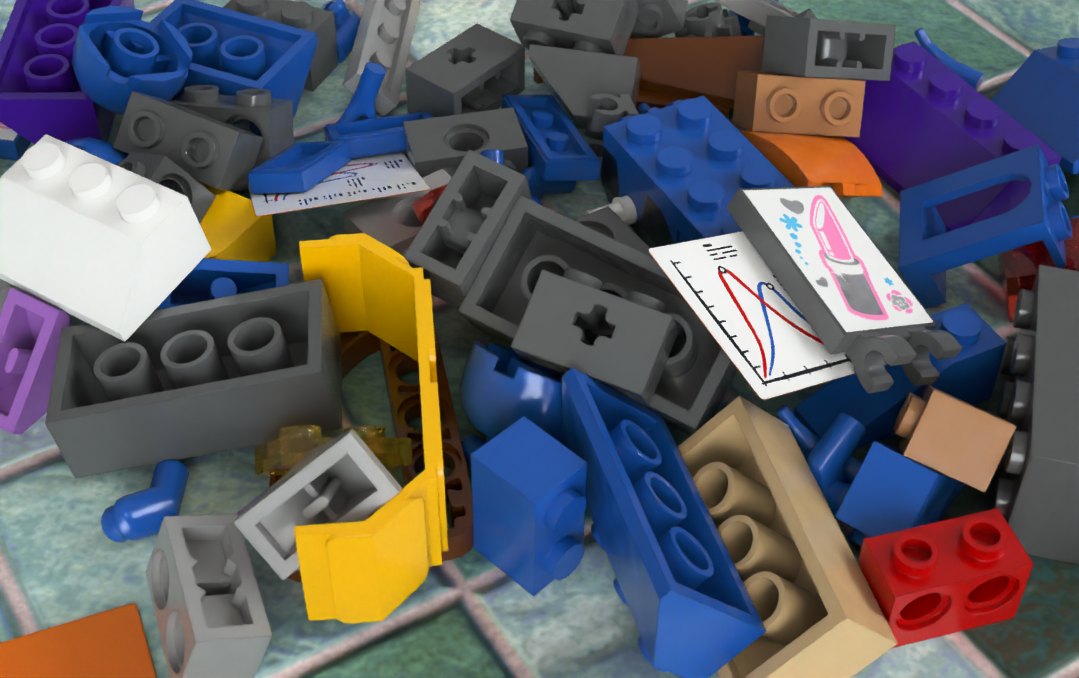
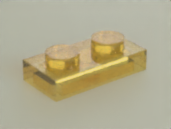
M314 425L278 429L279 438L254 447L255 475H285L311 450L335 437H321V427ZM359 426L344 429L345 433L353 428L389 473L413 465L411 438H386L385 427Z

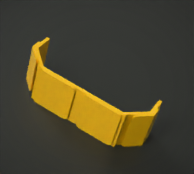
M365 233L339 234L328 239L299 241L304 282L322 279L340 332L369 331L419 362L425 464L424 471L366 521L295 526L294 528L308 621L338 619V621L352 624L383 621L415 592L426 579L429 568L442 565V552L448 551L431 281L430 279H424L423 267L412 268L401 254Z

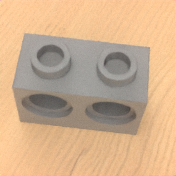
M237 513L165 516L163 518L145 573L170 678H254L272 638V632L244 535L233 523L238 517Z

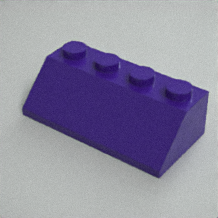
M16 0L0 41V122L33 144H36L45 134L63 142L87 137L108 142L115 113L97 105L81 90L72 67L73 48L80 25H83L86 15L91 10L106 6L135 8L134 0Z
M914 41L893 48L890 81L864 80L866 84L860 137H844L865 155L876 174L899 195L900 191L1036 144L1039 145L1049 166L1056 163L1059 164L1062 157ZM1022 180L1003 182L935 205L946 225V232L1014 209L1026 199L1032 184Z

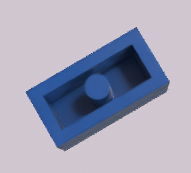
M523 416L471 454L473 540L475 550L532 596H535L554 579L562 580L568 577L583 558L585 551V509L587 505V462Z

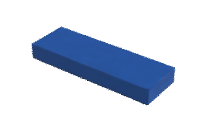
M553 95L502 96L501 109L514 108L528 145V158L536 167L543 181L599 180L600 159Z

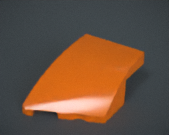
M740 131L795 187L831 186L839 198L882 197V184L874 168L865 155L844 137Z

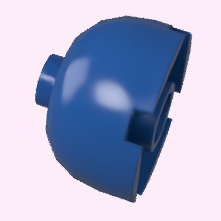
M106 6L91 10L86 15L83 25H80L77 31L73 48L72 67L81 90L97 105L120 115H124L132 91L155 96L167 101L176 98L186 82L192 62L193 53L186 38L174 26L162 19L158 27L141 20L142 10L132 7Z
M474 341L464 365L460 382L461 406L469 423L487 435L484 445L523 416L561 443L562 382L560 380L562 376L554 371L524 361L512 349L489 342L486 347L480 341Z

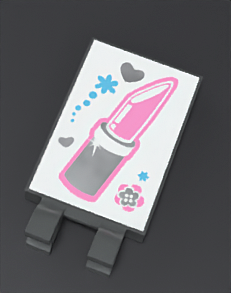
M831 186L738 189L726 207L822 343L830 354L846 353L855 366V372L860 383L868 394L887 391L894 383L891 375L884 367V359L890 366L902 365L906 376L916 387L933 384L940 376L937 369L930 362V352L937 360L955 358L963 349L949 332L941 329L934 330L937 326L936 322Z

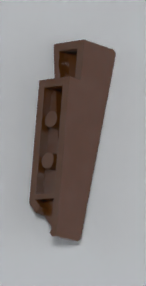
M765 35L629 39L623 56L638 57L641 69L636 103L637 112L639 105L642 103H646L651 108L657 107L661 109L673 101H684L704 95L729 120L730 109H734L737 70L761 71ZM534 69V81L537 84L545 83Z

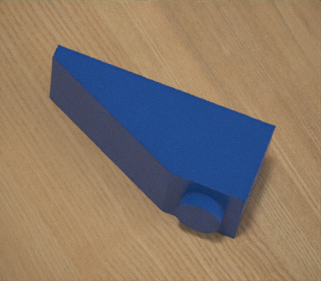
M967 303L931 315L937 324L934 330L941 329L949 332L963 349L955 358L937 360L931 352L929 353L931 364L940 374L936 381L929 386L972 405L990 399L1007 343ZM886 364L884 367L894 380V383L887 391L868 394L855 373L830 381L794 408V415L804 426L820 438L839 413L850 415L867 430L866 436L856 448L859 449L872 444L874 441H880L896 435L893 426L909 392L921 397L926 385L914 387L906 376L902 365L890 366Z

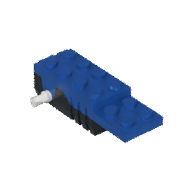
M703 95L694 99L673 101L661 109L657 107L646 109L642 114L628 115L619 118L616 123L604 126L601 182L610 204L586 210L583 212V215L585 216L609 206L650 248L741 232L742 229L726 208L738 189L795 186Z

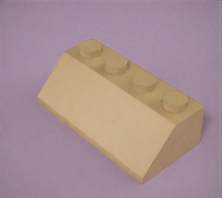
M739 395L678 446L679 452L767 631L717 671L719 678H851L898 644L786 423Z

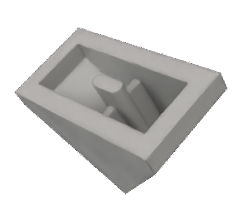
M352 428L311 450L241 513L233 523L282 580H285L300 568L294 536L295 526L363 521L399 494L402 487Z

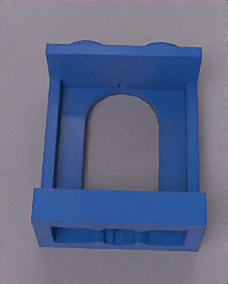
M1036 144L900 191L898 268L913 294L925 309L946 303V270L1043 240L1056 268L1067 266L1064 240L1072 238L1073 231L1068 213L1061 202L1069 198L1067 182L1061 167L1057 163L1049 166L1039 145ZM1022 180L1032 184L1026 199L1014 209L946 232V225L935 205L1003 182Z

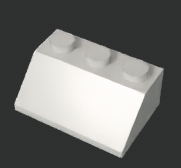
M47 134L29 148L0 178V279L124 342L212 250L187 196Z

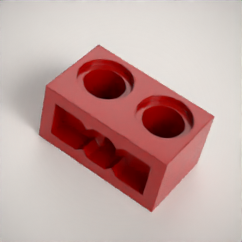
M998 508L863 539L858 565L898 643L893 648L1015 618L1034 565Z

